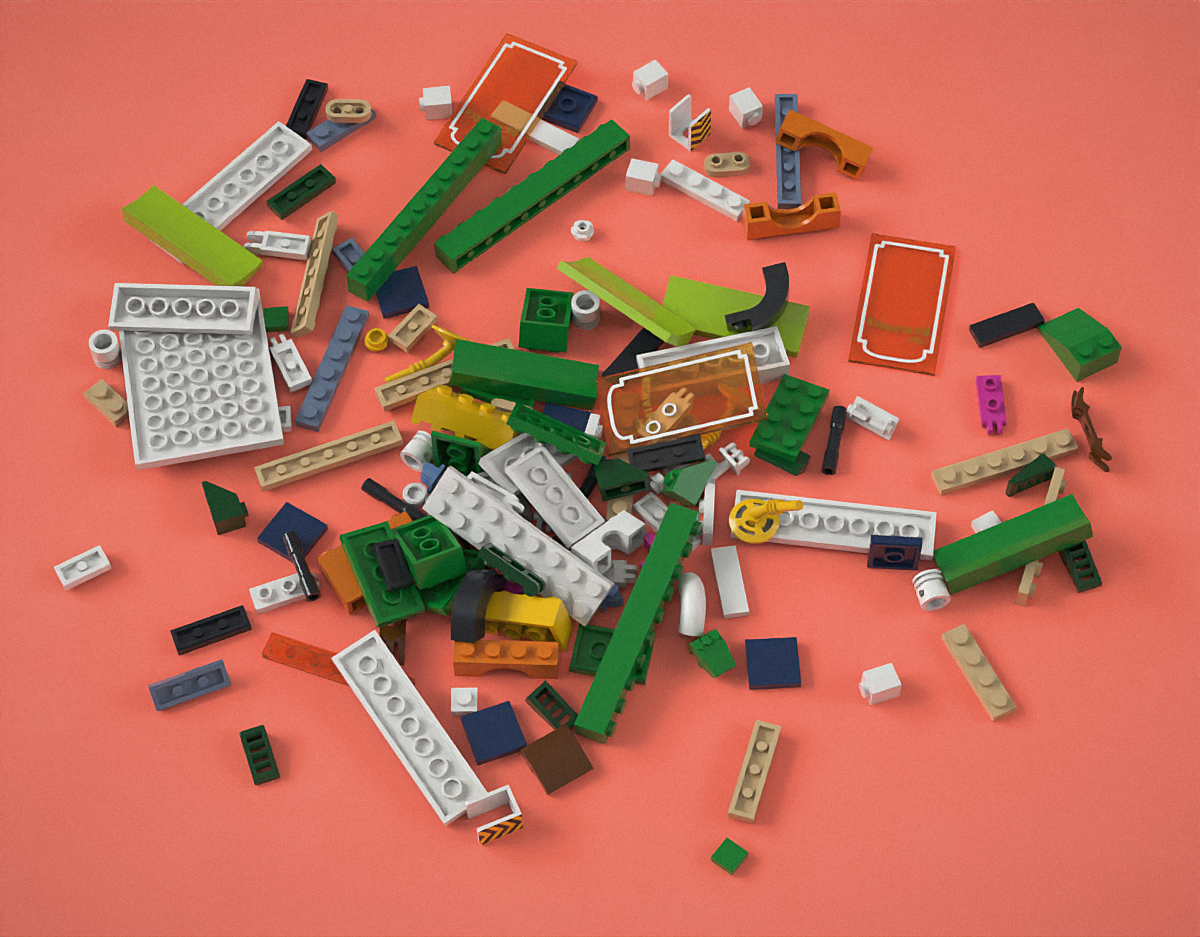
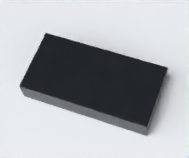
M397 538L373 544L372 550L388 593L412 587L414 583Z

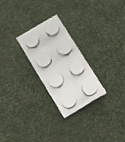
M524 433L483 456L478 464L501 488L516 496L521 491L507 475L505 469L542 444L535 441L533 436ZM549 443L543 444L561 468L579 458L571 453L569 455L563 454Z
M543 444L505 469L507 475L567 548H570L576 542L589 535L594 529L599 528L605 523L602 516Z

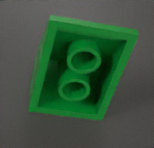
M526 288L520 320L518 347L527 350H549L553 353L566 352L572 312L571 302L574 292Z
M1076 308L1041 324L1037 328L1076 382L1118 362L1122 346L1108 328L1080 308Z
M432 431L431 441L436 467L440 468L444 464L446 471L448 467L452 466L464 476H468L471 472L476 474L486 472L478 463L483 456L491 452V448L480 442Z
M432 515L391 529L395 539L397 538L412 579L420 590L434 587L436 584L449 579H456L468 572L461 545L448 527Z

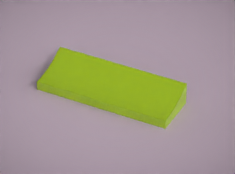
M155 185L138 199L121 208L124 222L216 286H244L263 266V260Z
M590 257L571 262L561 260L557 267L565 275L669 344L677 347L687 345L697 330Z
M670 275L663 307L695 327L697 330L693 335L717 339L753 331L752 326H747V329L740 332L728 331L725 315L753 308L761 302L764 296ZM788 301L783 314L770 326H777L787 356L798 357L808 323L810 306Z

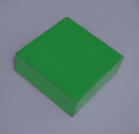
M288 306L264 308L266 332L289 331Z
M726 837L712 854L710 860L730 875H733L748 857V852Z

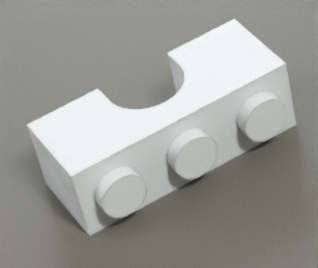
M623 510L616 516L611 517L599 528L594 529L581 541L576 542L571 547V553L600 574H603L611 568V549H618L629 555L644 544L643 536L646 534V524Z

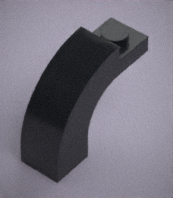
M786 262L762 267L766 285L763 299L753 308L725 315L728 331L740 332L747 329V326H752L753 331L769 328L780 318L787 306L790 294Z
M472 568L467 572L458 588L453 605L451 640L475 643L485 637V616L488 602L496 590L506 585V579L502 574H497L496 570Z

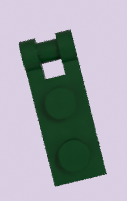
M492 543L481 547L477 555L483 559V563L490 568L500 570L508 581L523 586V591L527 596L532 597L544 591L546 583L541 577Z

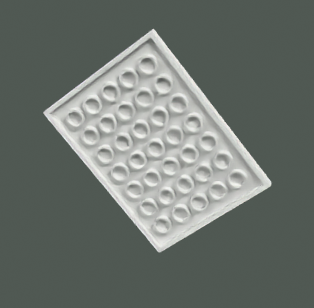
M261 297L254 318L252 335L119 331L136 470L284 445Z

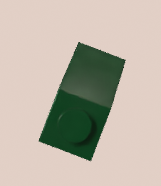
M606 459L601 461L598 466L593 464L603 502L651 490L648 473L621 459Z
M208 481L201 482L218 535L247 527L244 518L249 516L245 502H239L236 493Z

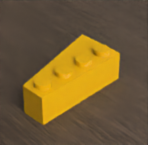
M437 385L418 395L410 421L417 425L420 424V421L432 424L430 429L439 432L441 429L454 431L456 437L468 440L476 438V442H480L494 450L521 435L514 432L510 428L511 426L506 424L511 414L510 412H500L491 404L476 402L472 396L452 392V389L445 385Z
M508 591L494 592L486 610L485 633L497 635L500 631L507 637H510V639L520 641L521 637H525L534 641L558 642L559 651H567L574 624L562 600L552 596L547 598L529 597L526 594L518 595Z

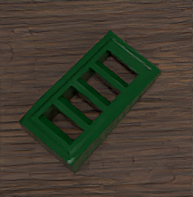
M1044 453L1040 454L1008 481L1005 494L1010 497L1051 479L1057 465Z
M1086 541L1058 551L1078 593L1102 586L1103 583ZM1082 557V560L1073 562V559ZM1087 567V569L1077 572V569ZM1091 575V579L1081 582L1080 578Z
M546 680L525 699V702L554 730L561 727L558 722L566 715L571 717L565 723L570 729L574 726L578 714ZM543 694H546L548 697L542 703H539L537 700ZM553 701L555 705L547 711L544 707ZM560 707L563 711L556 718H553L551 715Z
M259 725L239 732L255 786L280 778L265 726ZM264 746H265V748H266V749H263V750H260V751H256V752L250 753L251 750H254V749H257V748H261V747H264ZM269 757V759L258 763L253 762L258 759ZM269 766L272 767L271 770L257 774L256 772L257 770Z

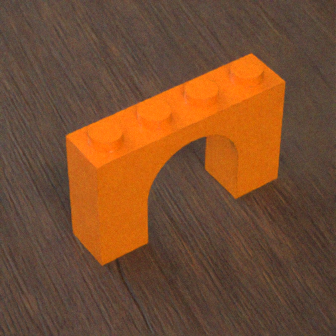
M404 511L400 514L392 515L387 521L390 528L393 529L412 522V519ZM342 545L326 550L321 556L317 557L320 571L349 615L367 606Z

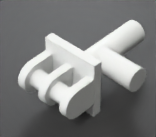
M732 442L724 449L722 447L719 449L723 461L716 463L710 477L716 480L729 468L738 476L740 471L749 464L750 459L747 456L744 457V452L741 449L738 450L736 448L737 445ZM711 454L705 455V461L715 460Z

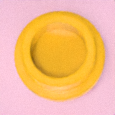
M371 329L365 336V345L371 351H382L388 346V335L382 329Z

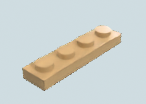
M963 624L942 633V641L992 722L1016 712L1017 707L966 625Z
M760 720L755 721L727 817L754 823L780 736L781 726Z

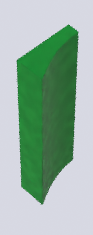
M456 339L449 385L525 399H535L536 401L593 411L597 400L599 365Z
M1070 494L933 551V558L942 573L950 594L953 595L1094 536L1090 521L1081 510L1073 494Z

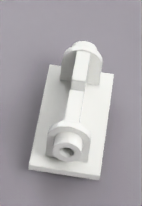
M859 396L856 397L854 403L850 404L846 410L849 413L847 418L887 440H890L900 418Z

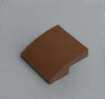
M566 724L520 749L531 772L535 773L547 795L594 769Z

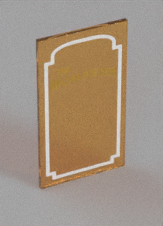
M506 33L434 140V145L452 152L477 122L484 118L501 127L502 145L484 166L506 175L529 140L531 133L540 120H542L576 68L578 61Z
M875 233L871 234L848 362L935 376L956 246Z
M752 342L596 379L609 457L627 453V449L698 434H709L768 420ZM673 403L676 405L677 411L673 416H665L663 414L662 408L665 404ZM673 406L665 408V412L668 414L674 411ZM650 421H658L661 425L659 432L656 434H650L646 430V426ZM656 423L649 425V430L652 432L658 429Z

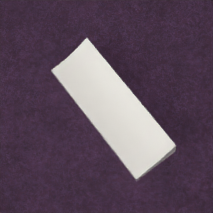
M115 283L108 327L110 330L252 335L260 296L256 287Z
M777 326L636 355L640 373L736 350H741V355L747 354L753 386L781 380L784 374L789 375L790 363ZM738 354L641 376L643 386L650 383V386H646L650 388V392L645 393V395L649 394L648 396H650V398H646L647 401H651L649 402L651 406H648V408L662 405L672 393L678 394L683 388L688 390L689 394H694L697 398L720 393L717 388L719 384L734 389L750 387L744 358L738 359ZM645 377H646V378L650 377V378H649V379H651L650 381L643 382V379H644Z

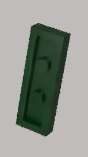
M320 164L266 201L267 207L283 220L336 183V179Z

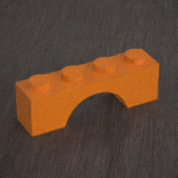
M789 109L775 140V143L795 152L806 146L822 148L833 156L838 172L856 180H859L874 148Z
M836 192L813 195L804 205L789 210L775 209L767 201L744 204L743 225L746 238L751 240L839 228L841 209Z
M479 640L475 643L454 641L455 676L481 677L489 670L507 668L522 671L534 679H558L559 645L558 642Z

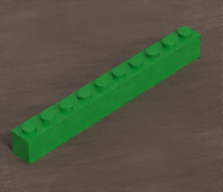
M484 118L477 122L346 274L348 292L366 302L373 297L502 145L500 126Z
M612 119L605 124L599 125L594 132L582 137L578 143L571 148L565 149L561 155L554 160L548 161L544 167L535 173L529 174L521 183L512 186L508 192L501 197L495 198L482 210L476 211L471 218L459 223L451 232L439 237L434 243L436 258L453 274L630 150V135Z
M670 502L574 723L577 735L602 744L606 743L608 736L612 737L617 726V722H615L618 713L622 714L627 702L625 696L635 686L636 677L634 675L637 668L641 669L644 665L646 647L651 646L656 634L654 632L656 624H661L665 614L664 605L666 601H671L674 594V587L672 586L675 579L679 580L682 576L684 569L682 563L684 558L690 557L693 544H691L693 537H698L701 531L702 522L699 521L698 511Z

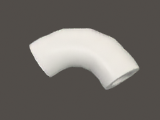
M687 572L682 574L681 578L677 580V589L681 602L678 631L688 636H702L706 616L705 589L697 574Z

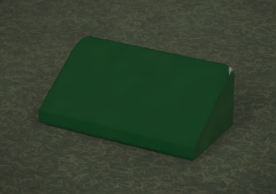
M757 449L754 453L755 457L794 476L805 472L811 458L809 454L801 451L794 463L760 449Z

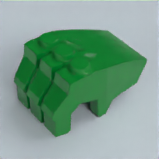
M716 629L710 630L688 644V650L690 654L694 653L698 666L703 668L712 678H717L737 666L725 640Z

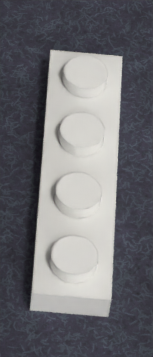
M672 160L661 173V181L736 222L743 215L744 204H750V200L675 160Z

